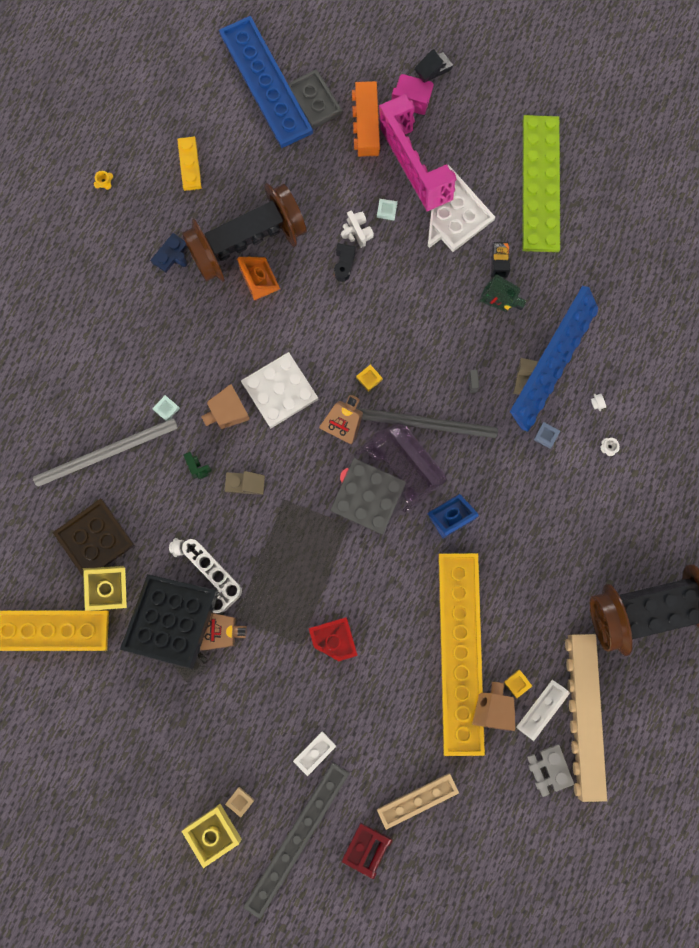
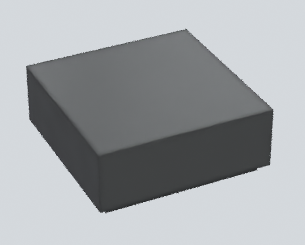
M470 370L468 375L469 393H476L479 389L478 371Z

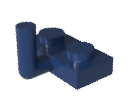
M172 233L150 261L165 273L175 262L182 267H186L188 263L183 252L187 248V244L183 239Z

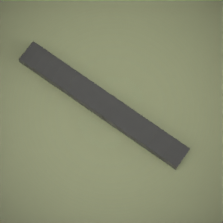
M332 762L243 906L244 909L257 918L261 919L349 776L350 773Z

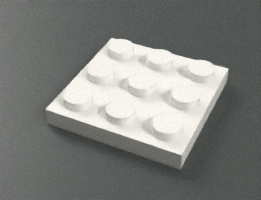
M289 352L241 380V383L270 429L318 400L314 390Z

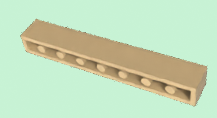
M596 634L568 635V639L565 640L566 651H569V659L566 661L567 671H570L568 690L572 696V700H569V710L573 712V721H570L571 733H574V741L571 743V748L576 762H573V773L577 777V783L574 784V793L582 802L607 801Z

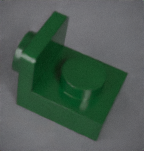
M191 452L183 454L194 479H203L212 471L209 465L198 468L201 464L197 455L193 457Z

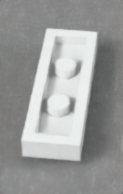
M552 680L516 728L534 741L568 697L569 691Z

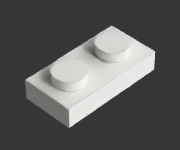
M322 731L293 762L308 776L336 745Z

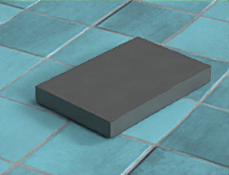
M317 69L288 83L312 129L343 114V110Z

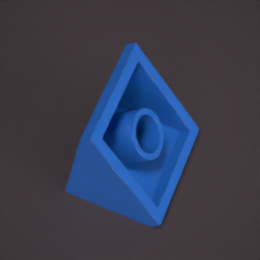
M460 494L427 513L443 539L474 521L479 516Z

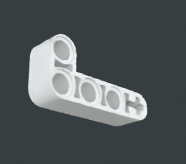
M193 539L185 541L182 546L183 553L218 589L217 600L220 599L223 606L220 610L213 609V613H224L240 598L242 588L200 543ZM190 545L195 546V550L200 554L198 557L193 552H189ZM204 558L210 559V565L207 568H202L201 561ZM217 572L224 574V578L220 582L214 580ZM230 586H236V595H228L227 591Z

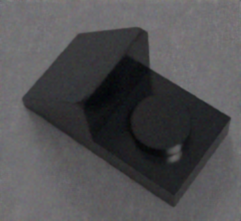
M433 49L421 60L414 70L425 83L452 70L453 64L444 53L438 54Z

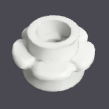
M594 394V398L591 399L594 410L598 409L601 411V409L606 408L602 394Z
M605 438L601 442V451L608 456H613L619 451V443L616 439Z
M175 538L170 543L169 551L174 557L184 555L182 551L184 540Z

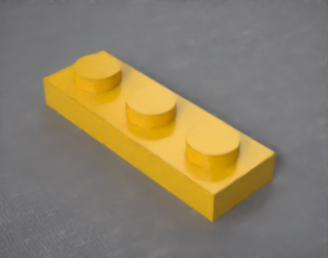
M195 136L178 138L184 191L202 189Z

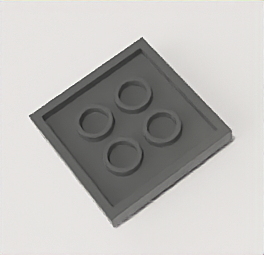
M353 458L330 511L383 535L406 482Z

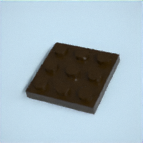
M101 498L52 532L82 576L83 568L106 567L135 546Z

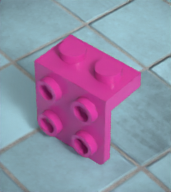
M402 74L399 77L397 87L393 89L391 100L406 94L409 101L412 100L414 103V113L425 115L434 84L431 81L424 83L422 79Z

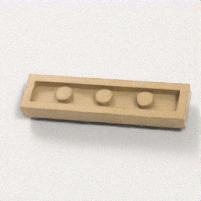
M450 773L378 808L377 812L387 830L459 794Z

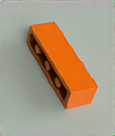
M377 81L355 82V90H352V101L356 102V106H352L353 117H356V122H353V134L357 133V138L354 139V150H358V157L379 156Z

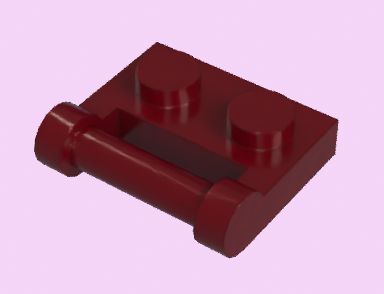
M360 822L341 862L374 879L377 874V867L387 847L391 845L393 840ZM375 840H378L380 844L369 867L364 866L365 860Z

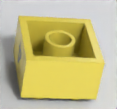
M124 566L83 568L85 611L127 608Z
M221 803L182 830L183 835L203 868L239 845L242 840Z

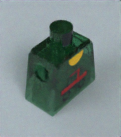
M495 275L485 285L479 302L507 312L512 307L522 310L526 300L518 297L521 290L518 286L499 275Z

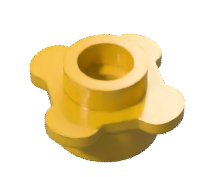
M98 171L95 174V188L101 187L109 190L112 187V173Z

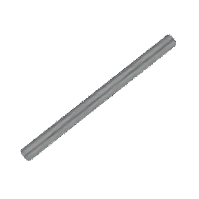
M170 419L34 476L33 481L36 486L44 485L177 429L176 421Z

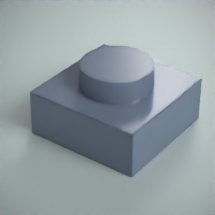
M543 422L534 440L551 449L560 430Z

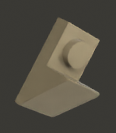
M520 358L513 394L520 395L538 361Z
M244 471V474L226 472L225 492L263 495L265 476Z

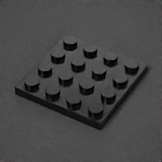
M147 574L120 650L193 670L219 592Z

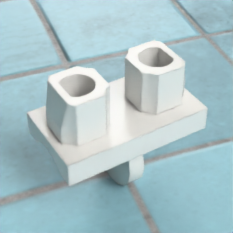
M352 211L347 212L348 224L343 225L344 231H342L341 236L343 239L349 238L350 242H353L356 238L360 248L366 246V241L373 238L374 233L370 226L361 230L360 225L366 223L363 211L355 214Z

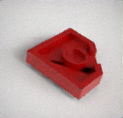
M347 617L309 628L315 649L337 661L358 656Z

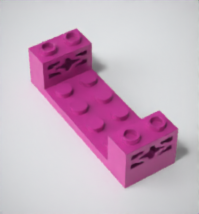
M404 94L379 105L380 129L426 211H430L453 200L455 181L457 179L454 171L450 170L447 164L430 172L427 171L425 165L421 164L418 152L412 149L409 137L405 136V134L413 131L415 106L413 101H409L407 95Z

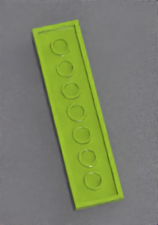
M523 116L522 251H560L559 116Z

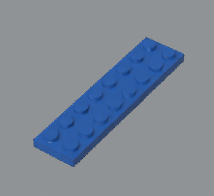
M246 17L220 29L219 32L280 147H286L313 134L311 125L252 17Z
M582 285L510 410V413L522 430L528 432L531 426L534 425L537 415L544 408L546 399L553 392L554 385L562 376L566 364L570 362L574 350L579 346L582 336L589 329L590 322L597 315L598 306L590 288Z

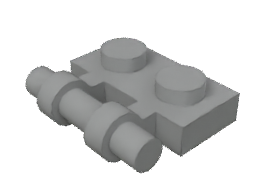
M558 744L539 751L542 758L537 761L535 754L527 756L530 763L528 765L531 772L533 771L536 779L535 785L540 790L542 797L550 794L547 788L548 785L552 784L555 792L574 785ZM544 766L549 776L545 779L540 770Z

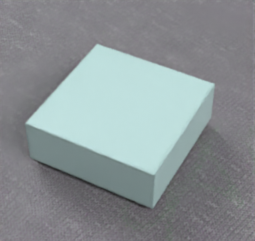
M380 199L377 218L395 220L398 201Z
M166 395L153 407V410L165 421L170 420L180 409Z

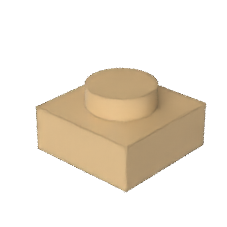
M238 787L225 805L241 818L254 802V799Z

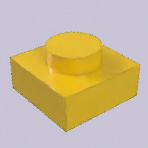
M371 364L356 376V379L368 392L383 380Z
M517 670L504 681V684L515 698L520 697L532 687L520 670Z

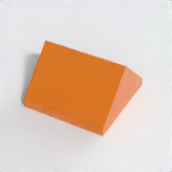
M266 257L237 258L240 271L254 300L280 289Z

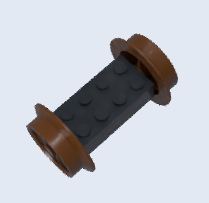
M266 183L264 187L268 203L204 234L196 220L192 219V228L182 232V235L206 282L215 277L222 282L225 281L217 260L224 261L231 257L230 254L235 251L237 253L243 252L247 249L246 246L252 243L257 245L264 241L263 238L268 235L270 237L276 236L280 233L279 230L281 229L289 243L293 247L297 246V237L307 233L301 211L285 184L273 188Z
M693 564L687 565L684 568L682 580L621 595L617 593L612 585L605 584L602 594L594 595L590 598V614L593 627L603 649L607 652L618 649L622 655L628 656L632 652L633 639L695 624L699 628V568Z

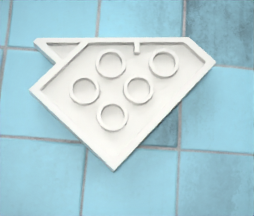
M455 171L457 180L455 181L453 200L431 210L428 237L429 248L442 239L449 249L454 252L495 220V216Z

